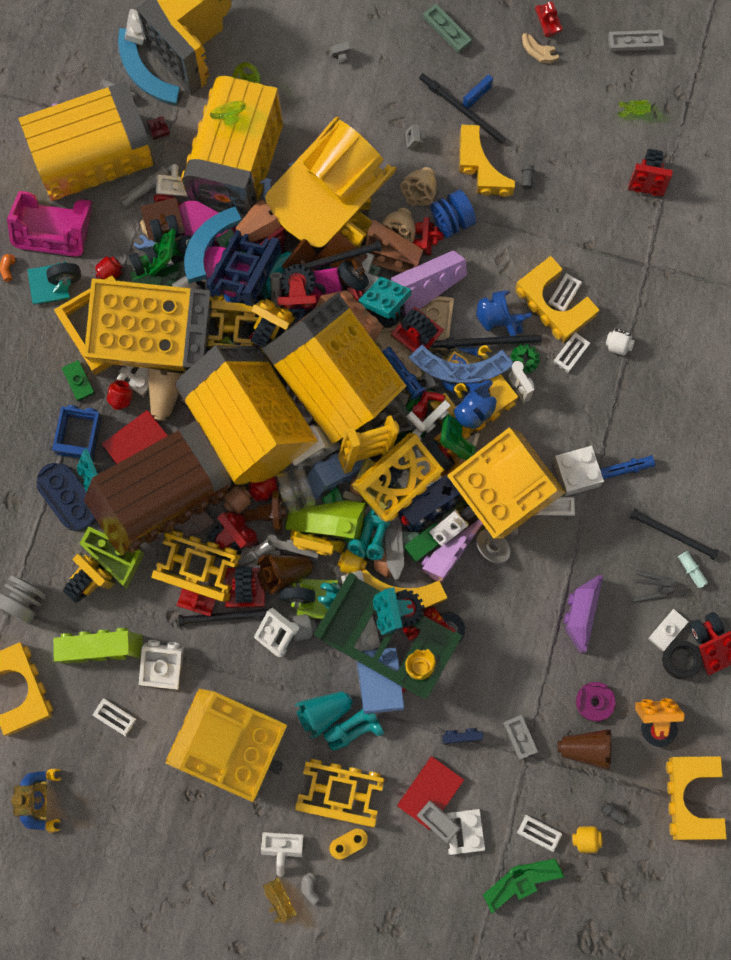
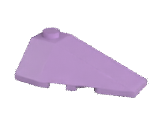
M480 519L436 550L431 557L427 555L421 563L423 566L421 572L435 582L440 581L442 583L483 525Z

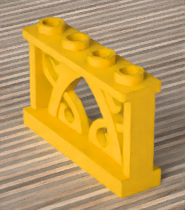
M409 433L357 479L352 486L361 494L379 518L387 522L395 519L398 516L397 512L402 508L408 507L416 495L422 494L430 482L438 480L441 476L440 473L444 469L423 445L420 438L414 433ZM414 445L423 455L422 457H415L412 449ZM403 457L404 462L408 461V463L405 465H400L399 459ZM420 461L429 463L430 470L425 475L421 474V470L425 467L417 466V463ZM391 466L397 469L409 468V478L405 488H387L391 481L389 470ZM381 475L386 476V481L383 486H381V484L384 481L379 480V477ZM368 487L378 492L375 500L366 491ZM382 494H386L384 496L385 504L387 500L392 501V505L388 509L380 507L379 501Z

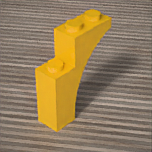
M461 125L459 173L466 175L477 174V194L484 196L498 194L503 197L513 195L515 180L499 173L484 155L480 143V125Z
M367 570L362 571L364 582L379 591L394 587L379 581ZM440 581L418 588L394 587L395 593L402 590H407V592L412 590L414 591L413 594L417 593L419 595L417 597L418 600L421 598L423 600L420 604L424 605V609L434 607L447 600Z

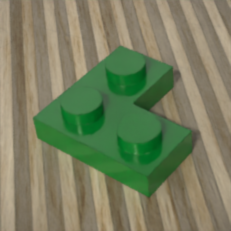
M447 414L443 418L440 443L457 454L459 458L466 461L475 454L476 446L462 437L463 426L458 420Z

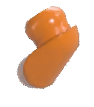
M5 254L0 262V273L4 282H9L13 279L9 270L10 264H14L16 261L13 254Z

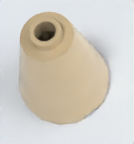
M148 368L151 415H155L154 419L166 420V417L171 416L179 396L175 383L184 373Z

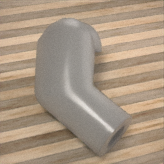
M308 873L302 878L301 892L314 905L320 900V897L313 890L316 876L313 873Z

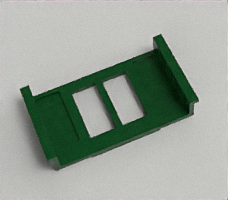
M349 572L316 629L314 636L422 699L427 700L462 635L456 631L455 633L424 615L421 616L422 619L412 625L421 631L398 672L380 663L379 659L395 631L386 634L373 658L354 648L375 611L373 607L374 596L381 591ZM417 649L422 651L429 649L436 659V667L433 673L425 680L413 679L406 672L405 662L408 656Z

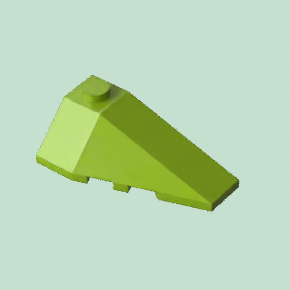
M345 500L289 510L285 530L292 531L293 529L303 533L346 540H359L366 503Z

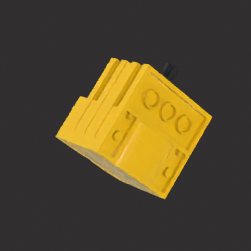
M510 427L447 475L469 505L459 513L465 521H468L477 515L494 539H504L512 531L531 517L536 516L566 493L525 437L519 431Z
M199 689L184 719V724L179 730L168 754L166 764L254 802L267 770L279 774L283 768V763L273 759V756L287 725L217 692Z

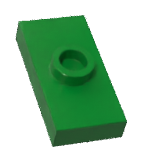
M79 360L62 367L77 402L95 394Z

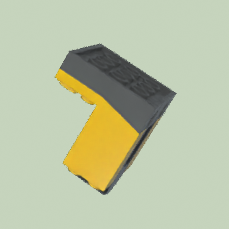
M146 0L136 8L145 45L182 87L192 95L207 84V78L209 77L208 67L203 61L206 59V54L202 45L223 30L222 18L229 12L232 0Z

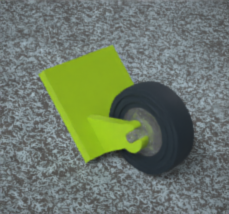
M301 579L297 584L292 583L291 588L281 589L280 600L291 603V607L297 609V615L307 614L311 619H323L328 609L318 601V596L326 597L327 591L320 589L321 584L334 582L338 584V580Z

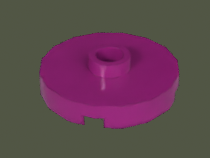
M590 682L578 691L576 708L579 714L586 720L600 722L607 719L614 712L616 706L615 695L606 684ZM592 699L598 700L597 706L592 704Z

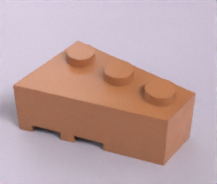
M373 219L368 230L365 246L379 240L382 251L369 252L375 255L372 264L400 273L419 266L423 249Z
M346 290L338 292L375 342L383 326L376 317L372 316L362 304L353 298L350 292ZM337 292L321 295L315 308H317L319 305H321L326 300L331 298Z

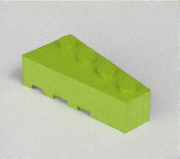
M117 628L116 632L98 630V634H91V632L85 631L79 632L77 636H73L72 633L61 634V637L53 638L54 662L62 664L88 662V659H91V661H106L107 657L109 659L127 660L126 656L141 659L143 635L128 631V628Z

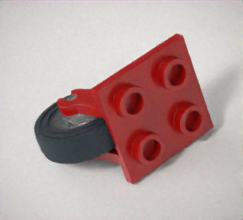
M435 607L423 610L424 616L454 633L456 631L462 635L460 641L463 639L465 624L459 615L448 611L438 613ZM414 626L402 628L409 641L416 638L421 631Z

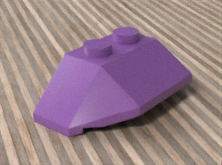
M598 575L577 588L573 594H569L567 605H570L569 613H565L563 623L566 624V632L582 654L586 653L603 579L602 575Z

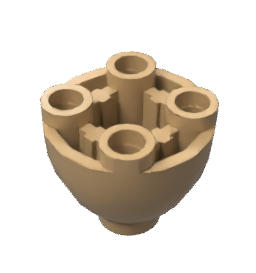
M424 167L423 169L415 170L401 182L402 194L409 205L426 206L433 202L437 192L435 172L431 168Z
M400 208L398 211L390 213L381 222L382 225L411 243L414 241L416 227L411 217L412 214L408 209Z

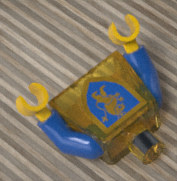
M483 345L480 348H452L448 355L438 351L436 356L452 363L471 364L480 362L481 358L479 357L481 356L484 360L488 359L489 357L485 353L492 351L488 346ZM441 380L445 390L457 394L459 398L463 397V391L468 392L466 383Z
M49 769L47 773L45 771L28 773L19 785L14 786L13 797L11 798L13 815L20 818L25 828L44 830L46 828L50 833L60 831V829L54 828V823L61 822L59 819L45 821L47 820L46 779L50 781L61 780V778L54 777V773L61 771L60 769Z

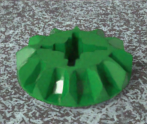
M520 344L514 348L510 359L513 362L520 361L524 364L523 358H520V356L523 357L527 352L528 358H531V360H527L525 365H523V372L531 373L540 364V353H538L536 347H532L529 344Z

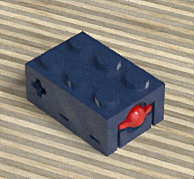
M445 475L428 486L422 494L416 495L408 507L398 511V516L409 532L414 530L418 532L425 527L426 522L437 520L441 516L440 513L444 510L449 511L455 507L459 501L460 492L448 476Z

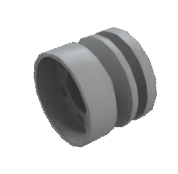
M10 575L8 580L14 583L15 586L4 585L10 594L7 596L0 593V609L29 625L36 614L29 608L30 605L40 607L41 603L34 600L37 596L44 600L47 595L29 581Z

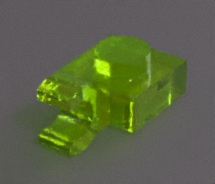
M648 100L618 103L619 107H625L624 111L618 112L619 117H625L630 112L635 115L651 113V105Z

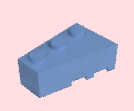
M335 453L325 462L323 460L316 462L304 482L315 500H318L324 491L328 489L332 491L337 485L345 481H351L359 473L363 460L355 462L352 472L344 474L338 459L339 453Z

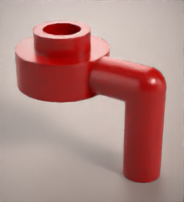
M425 391L420 402L413 406L412 412L423 422L427 414L429 399L444 402L446 395Z

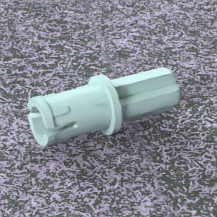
M689 551L677 557L685 567L686 574L689 573L698 588L708 584V581L698 568L700 565L695 563Z

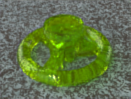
M242 62L234 69L232 77L237 79L239 73L242 80L260 84V74L253 64ZM243 68H249L253 73H246Z
M234 101L223 104L210 112V117L216 120L223 119L225 125L236 123L239 121L238 114L246 108V103L244 101Z

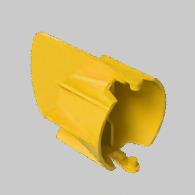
M336 116L309 148L269 189L265 196L266 203L270 207L272 214H275L279 223L286 231L301 241L303 239L308 240L312 247L322 248L330 242L369 198L396 172L397 168L395 166L392 167L390 164L384 170L379 168L383 161L382 156L357 131Z

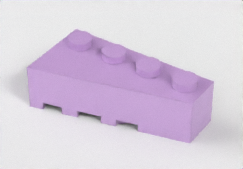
M453 250L392 277L391 281L411 289L412 295L402 305L404 306L403 310H401L402 315L405 317L414 307L421 309L467 276L466 259Z

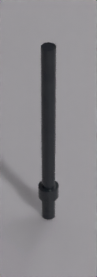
M424 73L420 75L419 80L425 83L430 91L440 95L471 121L480 125V128L499 143H504L506 140L504 136L441 88V84L436 80H431Z
M540 334L470 339L446 338V340H436L431 347L455 349V347L531 343L541 342L542 336Z

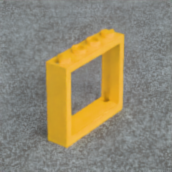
M110 276L109 278L105 279L115 281L113 276ZM90 288L54 309L94 375H97L112 365L91 363V361L84 357L85 344L67 317L89 303Z

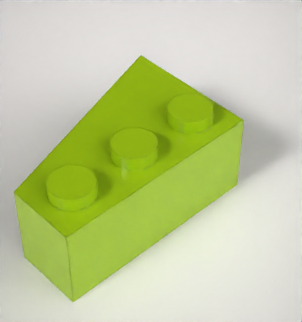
M89 526L80 542V545L127 590L144 557L143 552L137 550L132 554L127 552L121 555L112 546L106 534Z

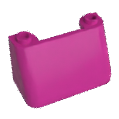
M19 191L7 217L11 244L16 248L80 256L85 247L92 212V201L79 199L74 203L73 209L38 205V199L34 194Z

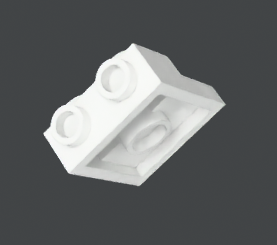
M148 640V643H144L142 646L138 685L178 690L184 647H179L180 644L176 642L161 645L158 640Z

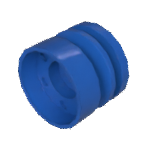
M460 189L447 195V201L441 198L438 202L430 203L434 222L446 238L451 237L453 233H459V227L465 230L476 224L473 207L467 196Z

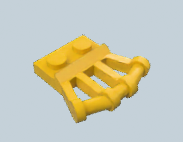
M293 529L290 533V540L293 541L295 547L301 550H311L321 555H332L334 550L341 553L345 548L344 542L329 540L326 536L318 537L315 534H304Z

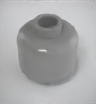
M302 614L289 618V622H294L299 626L297 634L292 637L294 641L307 640L313 636V631H316V624L309 615Z

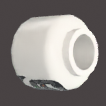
M615 329L613 332L610 331L606 340L608 350L622 356L626 355L628 350L632 351L635 340H632V334L621 329Z

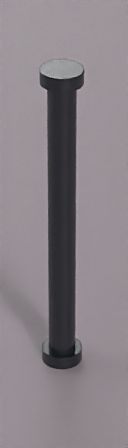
M376 240L375 243L305 263L304 265L312 270L377 250L379 252L382 251L380 241Z
M634 508L630 519H636L710 556L712 560L718 554V549L715 548L713 550L638 512L636 508Z
M269 609L211 614V617L206 615L183 616L181 614L178 615L179 626L191 623L265 617Z

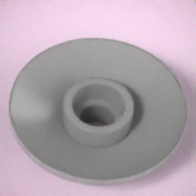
M487 529L482 530L477 535L476 545L483 557L497 564L504 563L509 559L510 546L505 538L494 539Z

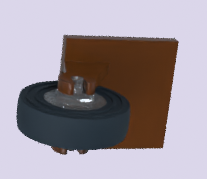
M339 231L319 252L315 259L319 260L358 247ZM367 254L329 264L333 268L338 269L340 280L348 288L351 287L354 290L363 291L368 286L369 280L363 268V261L368 257Z

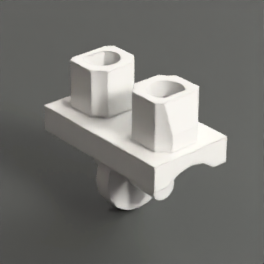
M455 510L433 527L429 533L443 546L469 524Z

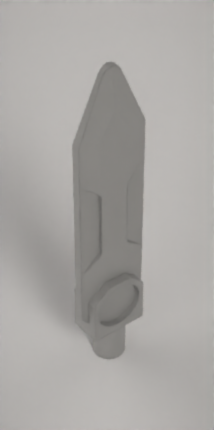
M399 516L390 521V525L385 531L387 567L395 580L399 579L404 567L402 526Z

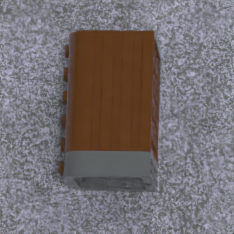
M194 421L92 477L84 502L115 550L121 555L127 552L132 554L141 548V544L145 542L149 544L158 538L157 535L160 533L166 534L173 530L174 525L179 522L182 525L191 519L190 516L193 514L199 515L203 513L210 504L214 506L220 503L223 497L227 495L226 492L231 486V480L217 453L197 422Z

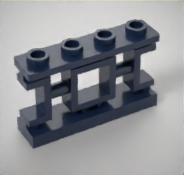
M236 230L234 236L229 240L228 247L222 252L219 263L215 265L212 276L207 279L206 287L211 291L212 297L215 294L220 297L223 290L236 292L238 301L243 299L245 305L253 307L281 253L279 239L272 237L269 242V239L265 238L263 244L260 245L249 242L248 234L242 236L241 231ZM238 263L251 265L248 272L236 270L235 268ZM240 281L246 282V283H247L246 287H245V284L239 283V282H240Z

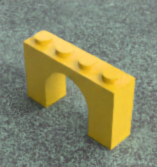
M550 256L517 282L515 289L517 295L521 299L524 298L528 303L530 310L540 316L541 322L545 326H549L554 337L564 343L575 332L577 333L597 317L600 310L588 296L568 311L553 310L545 303L543 290L560 277L563 270Z
M501 374L487 379L493 382L488 389V392L491 394L490 397H494L497 400L494 413L479 428L471 429L463 426L462 437L468 440L471 437V433L484 429L486 423L490 420L492 422L497 420L501 416L500 413L504 410L509 411L516 406L518 396ZM444 393L443 395H446L445 400L451 405L447 409L448 414L456 419L453 412L456 406L447 394ZM435 400L431 402L429 406L430 411L433 412L442 402ZM437 418L439 423L443 425V419L440 420L439 418Z
M21 642L0 650V676L9 672H18L25 677L28 683V695L25 701L19 707L0 715V727L5 736H11L53 717L51 713L54 711L50 700L46 701L44 693H46L45 686L42 681H38L36 676L39 674L35 663L32 664L29 658L32 656L28 645L25 646Z
M670 757L669 762H666L667 774H670L667 791L668 794H671L668 811L672 815V823H670L669 830L673 840L726 839L725 818H698L687 810L683 800L685 787L693 779L722 777L721 757Z

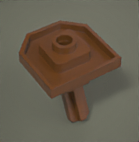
M273 491L272 504L257 506V509L246 510L243 514L245 521H273L276 535H282L283 517H286V506L282 504L279 491Z

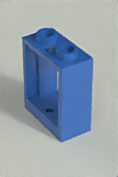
M74 405L61 406L52 447L55 455L80 459L83 450L88 449L93 461L102 416L97 412L98 410L93 408L83 410ZM68 417L94 421L88 448L63 444Z

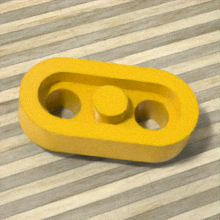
M354 829L335 839L330 844L331 855L336 859H343L364 848L368 842L366 832L362 829ZM356 835L361 836L362 840L360 843L354 842ZM342 845L344 847L343 852L338 853L336 846Z

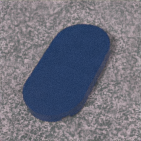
M50 463L44 466L39 471L36 486L61 523L72 531H83L88 526L91 527L96 519L84 502L87 492L72 470L64 464Z

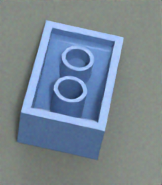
M396 648L385 649L379 662L398 672L399 663ZM377 650L361 652L373 658ZM357 661L364 714L404 710L402 687Z

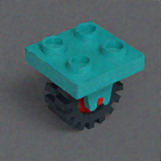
M380 277L358 302L366 309L372 311L371 315L376 317L382 326L391 328L392 325L396 324V321H399V315H402L401 310L404 308L402 305L412 295L411 289Z
M393 587L387 588L374 596L373 607L377 610V627L381 630V635L390 634L400 628L410 627L422 619L424 605L420 604L423 600L422 598L418 600L417 597L419 595L417 593L413 594L414 591L412 590L408 592L407 590H402L395 593V588Z

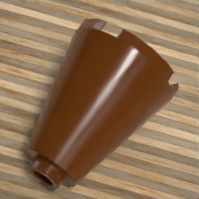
M263 555L257 565H260V571H257L260 585L264 591H269V594L277 593L281 589L292 585V583L298 582L309 576L313 570V562L307 556Z
M606 729L564 736L562 741L558 740V753H561L562 757L610 770L612 752L610 737H612V730Z

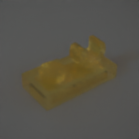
M279 877L262 886L266 897L271 905H273L269 909V913L276 911L278 918L273 920L274 923L280 921L282 924L297 915Z

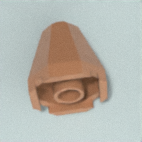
M263 200L255 203L235 230L241 231L242 236L248 234L249 242L258 243L264 241L265 238L269 237L281 226L275 214L272 215L269 212L271 210L270 207Z

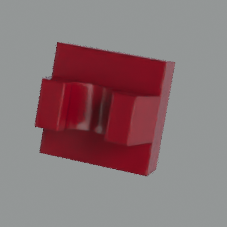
M164 116L146 122L153 140L170 135Z

